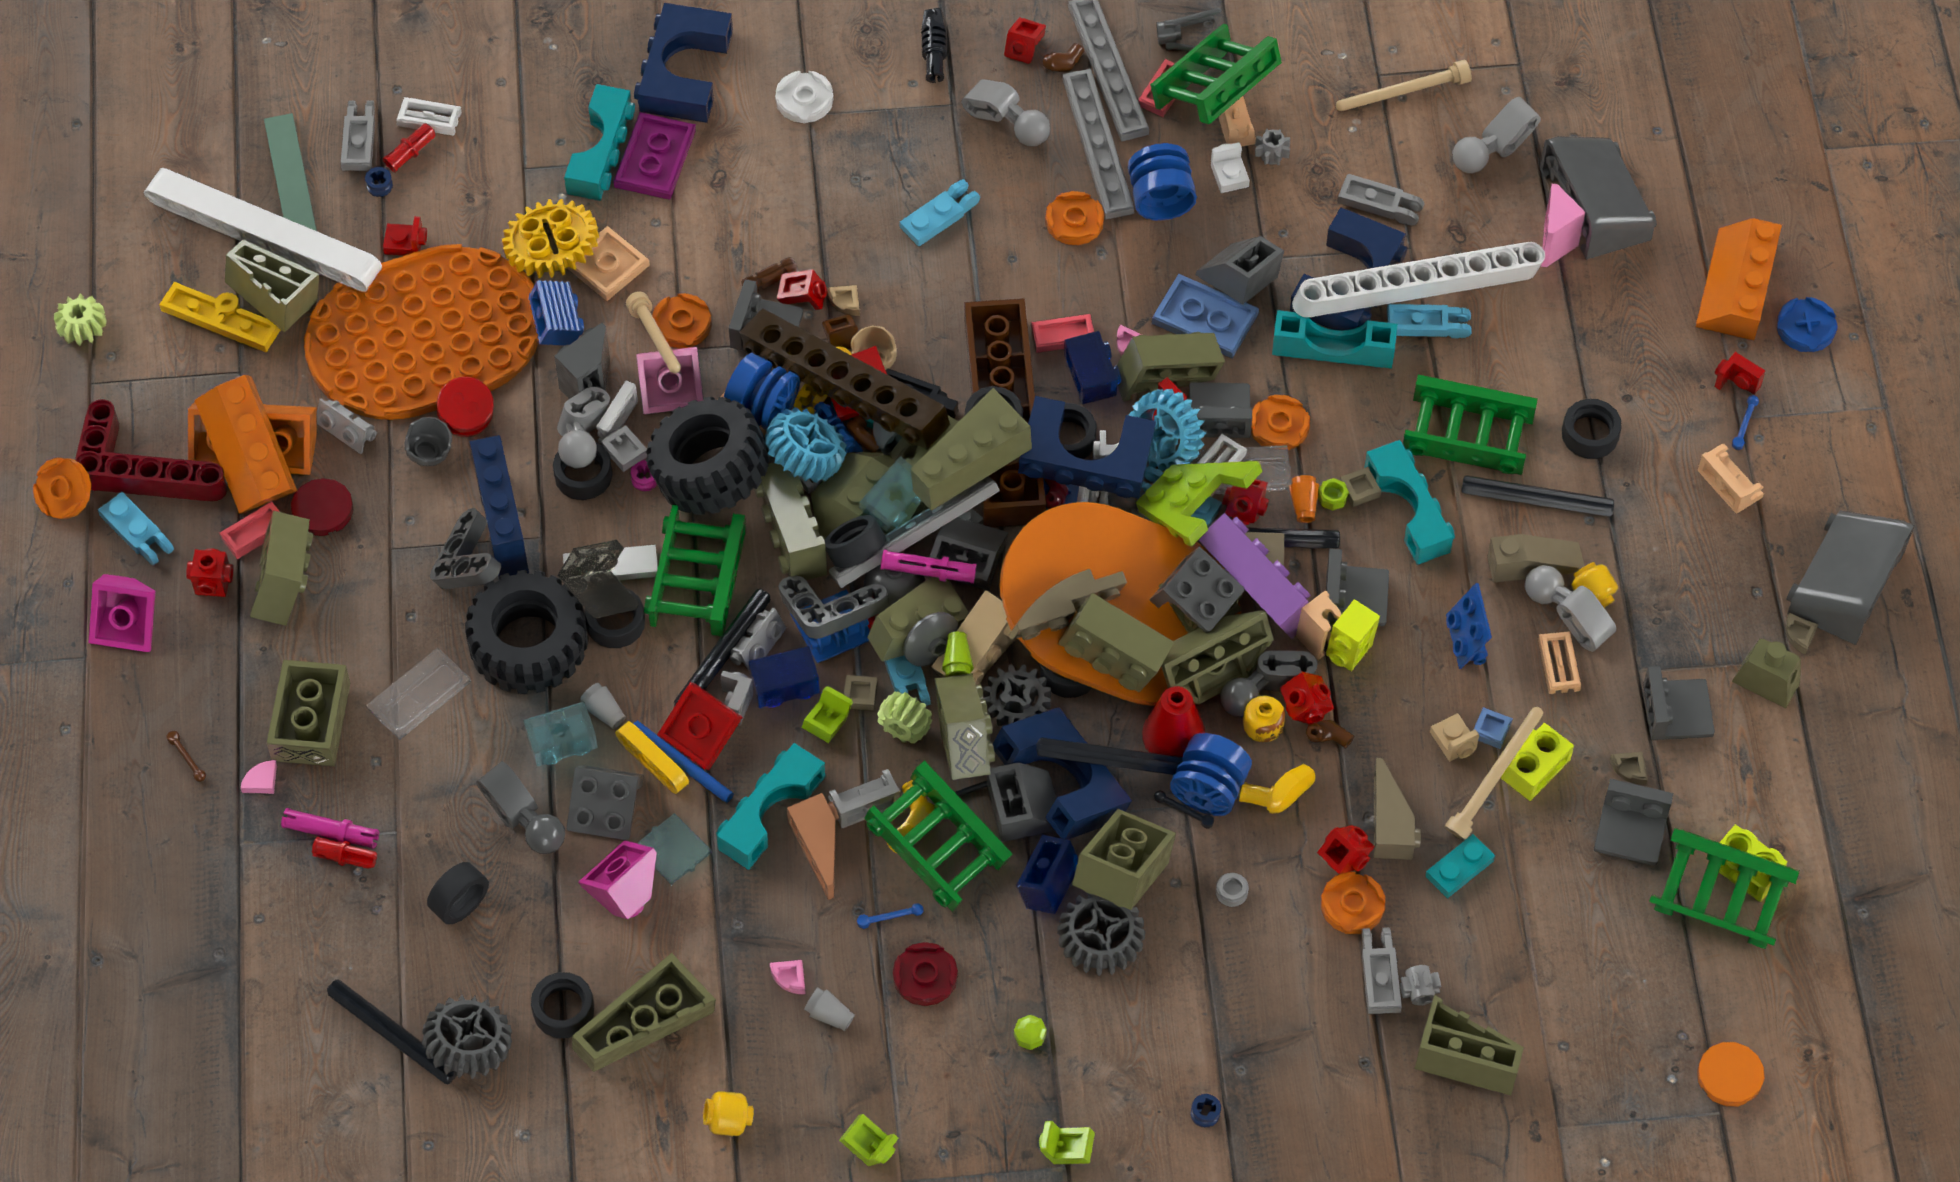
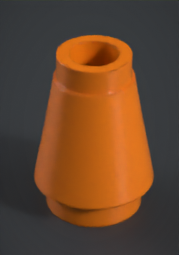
M1300 475L1291 479L1289 491L1297 521L1300 523L1315 521L1319 484L1316 483L1314 476Z

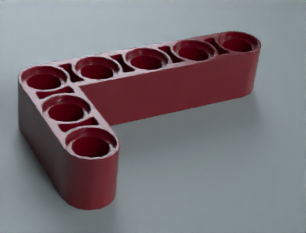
M98 399L89 405L75 461L82 464L86 471L95 469L88 472L91 490L210 502L221 500L226 496L228 486L223 469L217 463L114 453L119 432V421L113 404L109 400Z

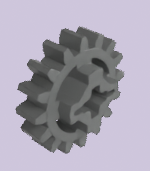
M1009 665L1007 673L1000 668L997 670V679L989 676L988 686L983 689V697H985L983 699L986 700L990 718L997 717L998 727L1004 723L1011 724L1050 709L1051 688L1046 687L1047 679L1045 677L1037 679L1038 670L1034 669L1027 673L1026 665H1022L1019 671H1015L1013 665ZM1001 689L1003 693H1001L999 695V699L996 700L997 693ZM1038 696V701L1033 707L1032 702H1034L1035 697Z

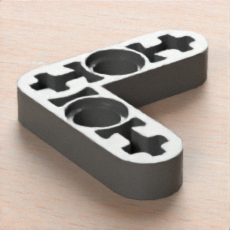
M475 508L468 509L459 517L431 570V580L441 589L485 585L493 581L501 570L500 562L490 553L472 554L487 524L486 518Z
M801 576L786 577L778 586L782 602L806 635L814 639L826 637L873 617L888 608L890 604L886 588L879 584L866 586L826 604L821 602L807 581ZM805 605H812L811 607L806 609H799L800 607ZM853 609L851 612L840 614L843 610Z

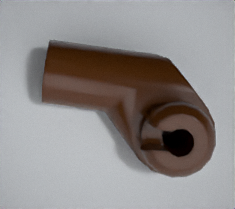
M861 416L853 417L852 421H848L846 430L866 450L876 452L879 446L873 434L865 429L867 426L866 420Z

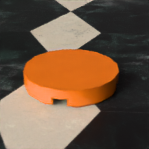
M1065 192L1058 195L1056 200L1052 203L1050 202L1047 206L1045 223L1048 232L1056 240L1068 245H1082L1097 238L1102 231L1104 211L1098 200L1095 201L1091 198V195L1085 192Z
M686 293L662 299L655 306L652 314L669 346L677 349L691 348L700 344L709 335L712 327L711 313L707 304L697 296Z
M1287 395L1268 396L1266 400L1262 402L1260 400L1255 404L1252 409L1251 434L1253 439L1262 447L1272 451H1287L1298 447L1305 441L1309 433L1310 416L1299 400Z
M57 457L46 461L39 468L36 474L38 476L36 484L34 483L33 494L40 510L48 516L59 519H69L77 516L86 507L91 493L89 474L83 465L74 459Z
M1356 872L1339 874L1327 882L1321 895V911L1325 920L1334 929L1346 934H1361L1362 929L1370 928L1372 930L1380 923L1385 912V894L1381 885L1366 874L1364 876L1356 874Z
M1722 1042L1711 1046L1703 1054L1697 1069L1698 1083L1701 1089L1703 1087L1704 1091L1708 1094L1707 1096L1713 1102L1723 1106L1739 1107L1754 1099L1759 1094L1765 1079L1764 1066L1758 1055L1749 1047L1737 1042Z

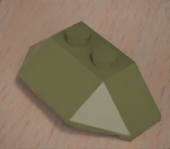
M883 452L847 453L838 472L826 481L823 480L811 493L813 515L818 523L819 535L823 536L824 541L841 524L859 516L871 515L891 482L898 484V475L904 462H896L892 459L891 455H884Z
M1262 610L1223 616L1208 633H1205L1199 627L1174 640L1170 651L1161 665L1167 687H1183L1191 693L1196 704H1201L1220 694L1227 681L1233 678H1248L1251 676L1258 664L1260 655L1264 653L1266 647H1269L1274 640L1266 612Z

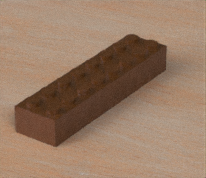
M1025 298L964 302V322L971 395L981 388L991 386L1005 388L1013 392L1021 401L1023 419L1029 423L1035 394ZM1020 457L989 475L996 482L1000 491L982 502L983 523L985 526L1027 525L1032 519L1046 511L1043 478L1035 479L1018 473Z

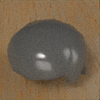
M422 417L410 424L404 442V450L408 458L418 465L436 466L448 456L451 449L452 434L446 423L436 417Z

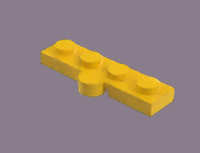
M173 282L159 304L162 312L265 353L280 332V329L269 319L240 308L237 296L229 292L222 293L217 298Z

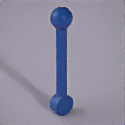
M1755 395L1748 397V407L1738 436L1732 441V447L1736 450H1741L1744 447L1745 441L1743 437L1753 409L1759 403V399Z
M915 903L911 908L872 917L863 914L857 918V925L862 929H866L870 923L910 914L919 916L923 913L924 908L921 904Z

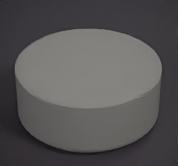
M1224 874L1219 878L1216 885L1218 900L1229 907L1241 905L1248 896V882L1240 874Z

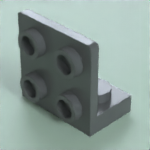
M745 279L729 325L730 348L744 351V344L739 332L762 308L797 327L800 326L803 308L761 299V294H757L756 281Z
M1191 382L1189 384V400H1192L1191 408L1200 409L1197 418L1198 420H1204V423L1200 426V429L1206 432L1204 437H1219L1223 434L1228 438H1250L1252 408H1250V385L1248 383Z
M1199 546L1181 561L1149 600L1158 608L1166 602L1174 603L1205 633H1208L1244 592V587Z
M1330 549L1326 576V591L1330 594L1329 599L1339 608L1341 615L1355 599L1380 616L1378 626H1385L1387 621L1389 570L1347 566V562H1341L1342 550ZM1331 612L1328 613L1327 621L1336 622L1337 619L1334 618Z
M1648 666L1643 689L1651 740L1713 737L1715 730L1706 679L1667 680V678H1662L1661 666Z
M588 765L575 767L566 829L572 832L628 840L631 835L637 789L643 787L644 774Z
M1610 779L1594 851L1653 866L1657 865L1674 793Z

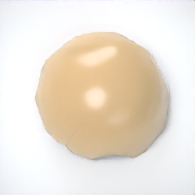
M872 325L860 329L851 340L852 354L876 346L885 370L890 369L897 357V348L893 335L880 326Z

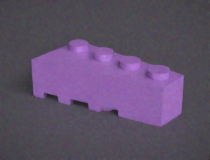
M1224 513L1208 528L1199 541L1236 581L1244 587L1283 631L1293 639L1296 636L1301 609L1309 603L1307 599L1311 595L1299 582L1294 586L1289 582L1286 577L1290 573L1278 560L1272 564L1265 556L1270 551L1257 538L1252 542L1245 535L1249 529L1237 516L1231 520Z

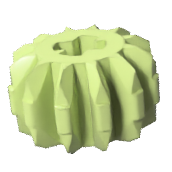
M80 293L78 298L74 300L68 296L67 304L58 303V312L54 313L56 330L60 337L64 336L68 344L76 340L79 346H81L83 340H88L93 344V336H102V328L106 326L107 320L104 315L103 306L100 303H96L93 296L85 299Z
M894 691L886 700L884 699L877 713L879 717L878 723L884 726L883 730L892 734L893 738H899L904 743L909 741L915 744L918 740H921L929 731L930 724L932 723V713L926 709V704L918 701L917 697H911L907 692L901 694Z

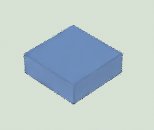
M1483 707L1473 729L1479 734L1478 741L1501 749L1513 718Z

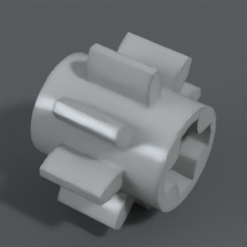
M1265 129L1263 137L1256 136L1255 157L1261 156L1265 165H1280L1282 158H1289L1290 137L1284 138L1280 129Z
M1426 965L1410 967L1405 971L1406 977H1401L1402 983H1400L1402 997L1403 999L1411 997L1412 1004L1414 1005L1431 1003L1434 995L1440 993L1439 988L1442 987L1439 973L1434 972L1430 974V969Z

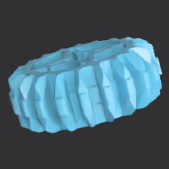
M1157 389L1143 395L1132 406L1134 410L1129 414V416L1152 420L1154 411L1157 409V415L1154 416V421H1156L1154 437L1148 461L1150 467L1158 466V469L1161 471H1165L1175 464H1190L1192 460L1200 455L1198 450L1202 449L1205 445L1201 438L1204 437L1206 432L1200 429L1204 420H1198L1197 418L1200 409H1192V400H1184L1183 393L1177 392L1174 394L1173 389H1166L1164 391ZM1178 439H1180L1179 447L1175 451V445L1178 444Z
M794 407L792 410L785 409L782 413H778L771 421L765 435V443L769 448L768 455L775 457L774 463L781 464L784 467L783 471L788 470L792 472L794 477L797 475L801 476L805 482L809 478L816 483L820 479L826 481L837 473L847 454L845 448L847 445L842 441L843 435L836 433V426L828 424V419L823 420L818 416V413H809L806 408L802 412Z

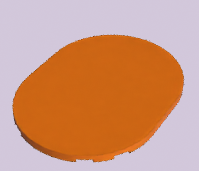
M462 244L435 246L381 263V270L365 292L340 282L336 283L333 286V290L324 299L319 300L314 307L304 336L305 357L311 376L319 389L330 400H337L352 413L364 417L385 420L412 418L437 410L439 392L452 379L473 377L482 381L490 391H493L509 382L522 371L534 355L539 344L530 300H528L534 284L524 271L517 272L516 265L511 266L509 261L503 258L501 254L490 249L462 247Z
M1091 502L1069 503L1051 508L1039 514L1013 540L1001 569L1000 597L1003 600L1007 616L1006 620L1012 631L1019 619L1040 596L1068 577L1090 569L1096 580L1123 571L1127 584L1120 591V596L1107 602L1174 641L1188 634L1169 602L1158 608L1149 599L1181 561L1199 546L1222 568L1223 566L1201 544L1196 542L1192 547L1184 543L1183 538L1173 536L1165 526L1105 504ZM1067 626L1057 631H1051L1050 628L1040 631L1041 634L1029 640H1023L1022 637L1017 638L1031 652V656L1054 673L1136 704L1155 706L1163 692L1168 689L1162 666L1148 684L1138 692L1123 687L1119 680L1113 676L1098 672L1092 667L1091 663L1083 658H1077L1068 654L1065 648L1058 644Z

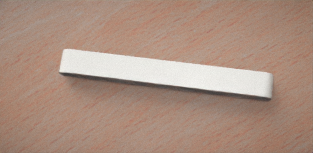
M165 168L159 169L144 191L145 197L150 202L163 209L237 240L248 241L320 275L362 292L367 291L382 268L381 262L376 257L363 250Z
M1524 242L1307 279L1299 287L1292 305L1298 315L1302 317H1315L1524 281L1534 277L1545 259V251L1535 242Z

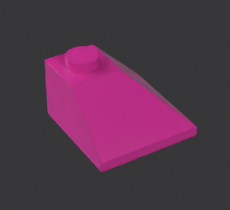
M103 574L92 585L89 643L150 652L155 590L135 578Z
M624 840L578 883L614 916L624 919L633 918L644 909L643 905L651 899L657 852L652 847Z

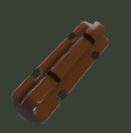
M787 257L780 261V265L775 263L756 272L755 277L750 275L742 279V286L745 279L756 281L758 292L759 287L764 289L780 281L782 274L797 272L796 262L792 257Z

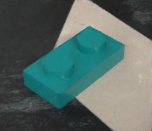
M1472 834L1428 869L1425 877L1448 899L1493 863L1495 855Z

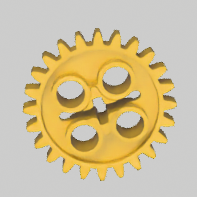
M548 199L545 206L536 202V209L532 210L529 207H525L526 214L516 213L517 221H509L510 229L503 231L505 236L502 239L503 250L510 265H516L517 272L525 270L527 276L532 275L536 271L538 278H541L545 272H548L550 278H552L555 271L558 270L562 275H565V268L567 267L576 270L575 263L585 264L586 259L584 255L593 256L592 248L598 247L597 238H599V232L595 217H592L590 210L585 211L583 204L576 207L573 200L567 205L564 204L563 199H560L557 204H553L552 200ZM545 222L550 227L558 254H554L543 226Z

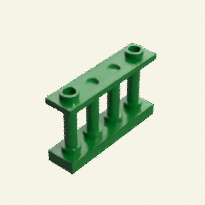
M1223 23L1150 84L1156 109L1161 110L1173 99L1196 105L1200 122L1211 124L1282 63L1277 38L1267 36L1255 47H1250L1231 41L1228 25ZM1228 52L1243 56L1236 63L1221 59ZM1209 68L1224 71L1219 78L1203 74ZM1192 83L1207 87L1200 94L1185 90Z
M1418 374L1413 401L1421 402L1415 431L1405 430L1403 440L1405 450L1409 449L1416 456L1425 455L1499 470L1505 474L1522 475L1526 454L1517 451L1523 423L1533 425L1538 398ZM1433 405L1451 408L1445 437L1427 434ZM1463 411L1481 414L1475 444L1457 440ZM1493 417L1511 420L1505 450L1487 446Z
M672 505L670 516H665L663 520L662 534H665L652 596L647 595L645 599L644 614L649 615L651 627L657 626L659 613L705 619L707 623H710L711 635L722 636L726 628L746 535L745 515L733 513L731 525L726 524L725 527L680 521L679 508L677 505ZM677 533L723 539V543H726L725 551L712 553L676 548L674 546ZM671 559L715 565L717 569H721L719 578L714 577L713 580L668 574ZM665 586L711 592V595L715 596L713 604H708L707 607L663 601L662 599Z
M924 760L915 768L910 777L913 780V786L882 813L873 805L868 810L864 819L867 821L866 825L875 836H881L933 891V897L938 904L944 908L948 907L953 912L962 901V898L957 893L986 866L993 865L998 871L1008 862L1013 854ZM921 795H927L935 804V809L903 837L891 822ZM942 819H949L957 827V833L925 860L913 845ZM965 842H971L979 850V856L953 880L947 883L935 869Z
M1675 827L1670 841L1677 843L1675 849H1678L1662 897L1653 894L1650 897L1649 902L1655 904L1654 910L1670 916L1676 911L1749 937L1747 943L1766 949L1767 944L1774 946L1776 938L1767 935L1783 888L1787 887L1789 882L1796 884L1800 870ZM1696 849L1708 853L1706 859L1709 862L1693 908L1674 902L1689 856L1690 854L1694 855ZM1726 860L1739 864L1737 870L1740 873L1724 919L1707 914L1705 911L1721 865L1725 866ZM1759 871L1770 875L1769 881L1771 885L1756 928L1752 930L1738 925L1736 922L1752 876L1756 877Z

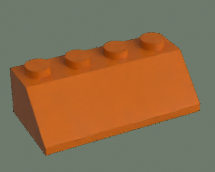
M1751 218L1719 228L1695 327L1755 340L1781 232V224Z
M246 374L214 387L194 400L219 464L223 469L239 514L297 491L252 377Z
M194 402L188 408V460L213 462L220 465ZM263 404L290 474L310 475L317 438V407Z

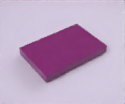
M639 112L614 178V187L671 200L696 132V124Z

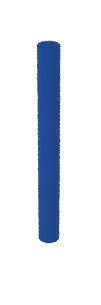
M636 721L633 723L689 776L725 803L732 799L734 795L732 791L641 722Z

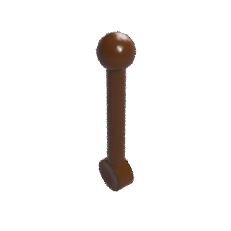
M170 731L167 734V740L170 744L175 745L194 772V779L198 782L205 780V771L197 767L180 742L179 733L177 731Z

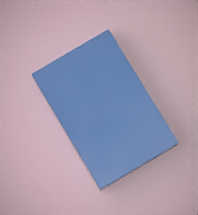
M1178 274L1153 315L1152 324L1174 334H1191L1193 332L1214 333L1221 353L1233 358L1257 318L1259 308L1248 303L1242 305L1225 293Z

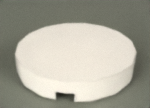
M795 71L783 77L777 85L775 95L777 109L781 114L793 122L800 123L815 122L824 117L832 108L834 100L830 82L826 77L814 71H808V73Z

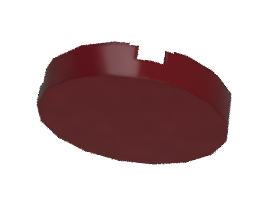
M326 478L311 480L302 485L295 492L291 502L292 515L310 519L308 532L316 536L329 535V532L335 530L338 532L343 529L351 520L354 510L351 494L345 485L336 480Z
M928 942L912 944L895 960L893 968L895 989L903 999L912 1004L921 1006L939 1004L947 999L956 988L958 978L956 961L951 954L938 944Z

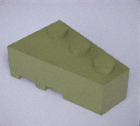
M241 240L226 254L225 283L284 333L317 302L318 273L245 240Z
M273 510L265 533L259 565L261 566L260 580L256 582L255 592L258 593L251 608V618L287 625L298 592L304 593L308 580V575L303 574V572L307 571L310 561V554L306 553L310 549L313 533L308 532L310 519Z
M930 577L879 613L867 638L883 662L904 656L903 647L909 631L924 617L937 612H946L957 620L960 627L969 612L948 579H946V582L939 581L937 577Z
M1434 995L1415 1069L1511 1096L1524 1047L1489 1026L1486 1029L1469 1019L1470 1015L1463 1011L1459 1013L1442 1004L1443 999Z

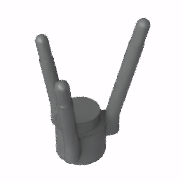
M1216 8L1174 20L1156 22L1158 44H1166L1167 51L1182 50L1190 52L1196 46L1176 43V40L1182 39L1181 27L1210 21L1213 19L1212 15L1220 14L1222 9Z

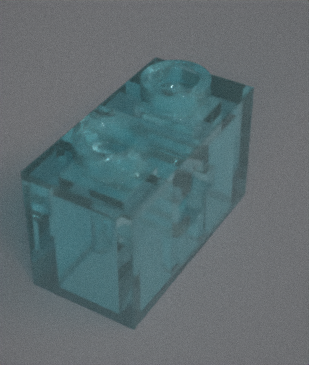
M901 456L859 502V508L867 515L874 516L878 524L886 532L891 526L894 528L900 526L908 516L905 510L912 502L917 506L922 501L913 492L911 468L913 466ZM900 490L902 492V501L895 499L892 502L890 500V491L896 493Z
M585 702L523 720L526 736L537 767L544 764L553 765L561 759L573 755L582 756L598 748L595 730Z

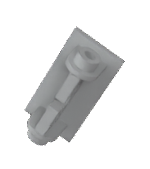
M321 398L317 409V424L362 454L365 441L371 442L377 435L374 426L368 424L360 417L352 420L354 413L342 406L337 400H328L326 402Z
M772 608L770 612L764 610L763 613H758L756 619L746 631L751 638L742 636L737 645L731 650L730 660L736 665H740L743 662L750 674L756 671L786 629L775 608Z

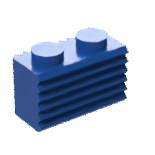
M536 281L528 300H530L539 344H572L583 334L584 322L582 318H578V297L572 293L570 282Z

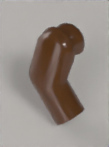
M1073 43L1066 53L1053 52L1046 54L1042 61L1043 66L1051 71L1068 72L1072 70L1084 54V48L1077 43Z
M1323 720L1310 724L1306 729V735L1310 741L1324 742L1334 740L1345 749L1354 739L1353 734L1332 720Z

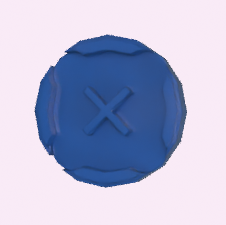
M1812 297L1800 300L1795 298L1782 306L1777 317V332L1783 342L1800 352L1823 350L1832 343L1836 335V315L1833 309L1821 300Z

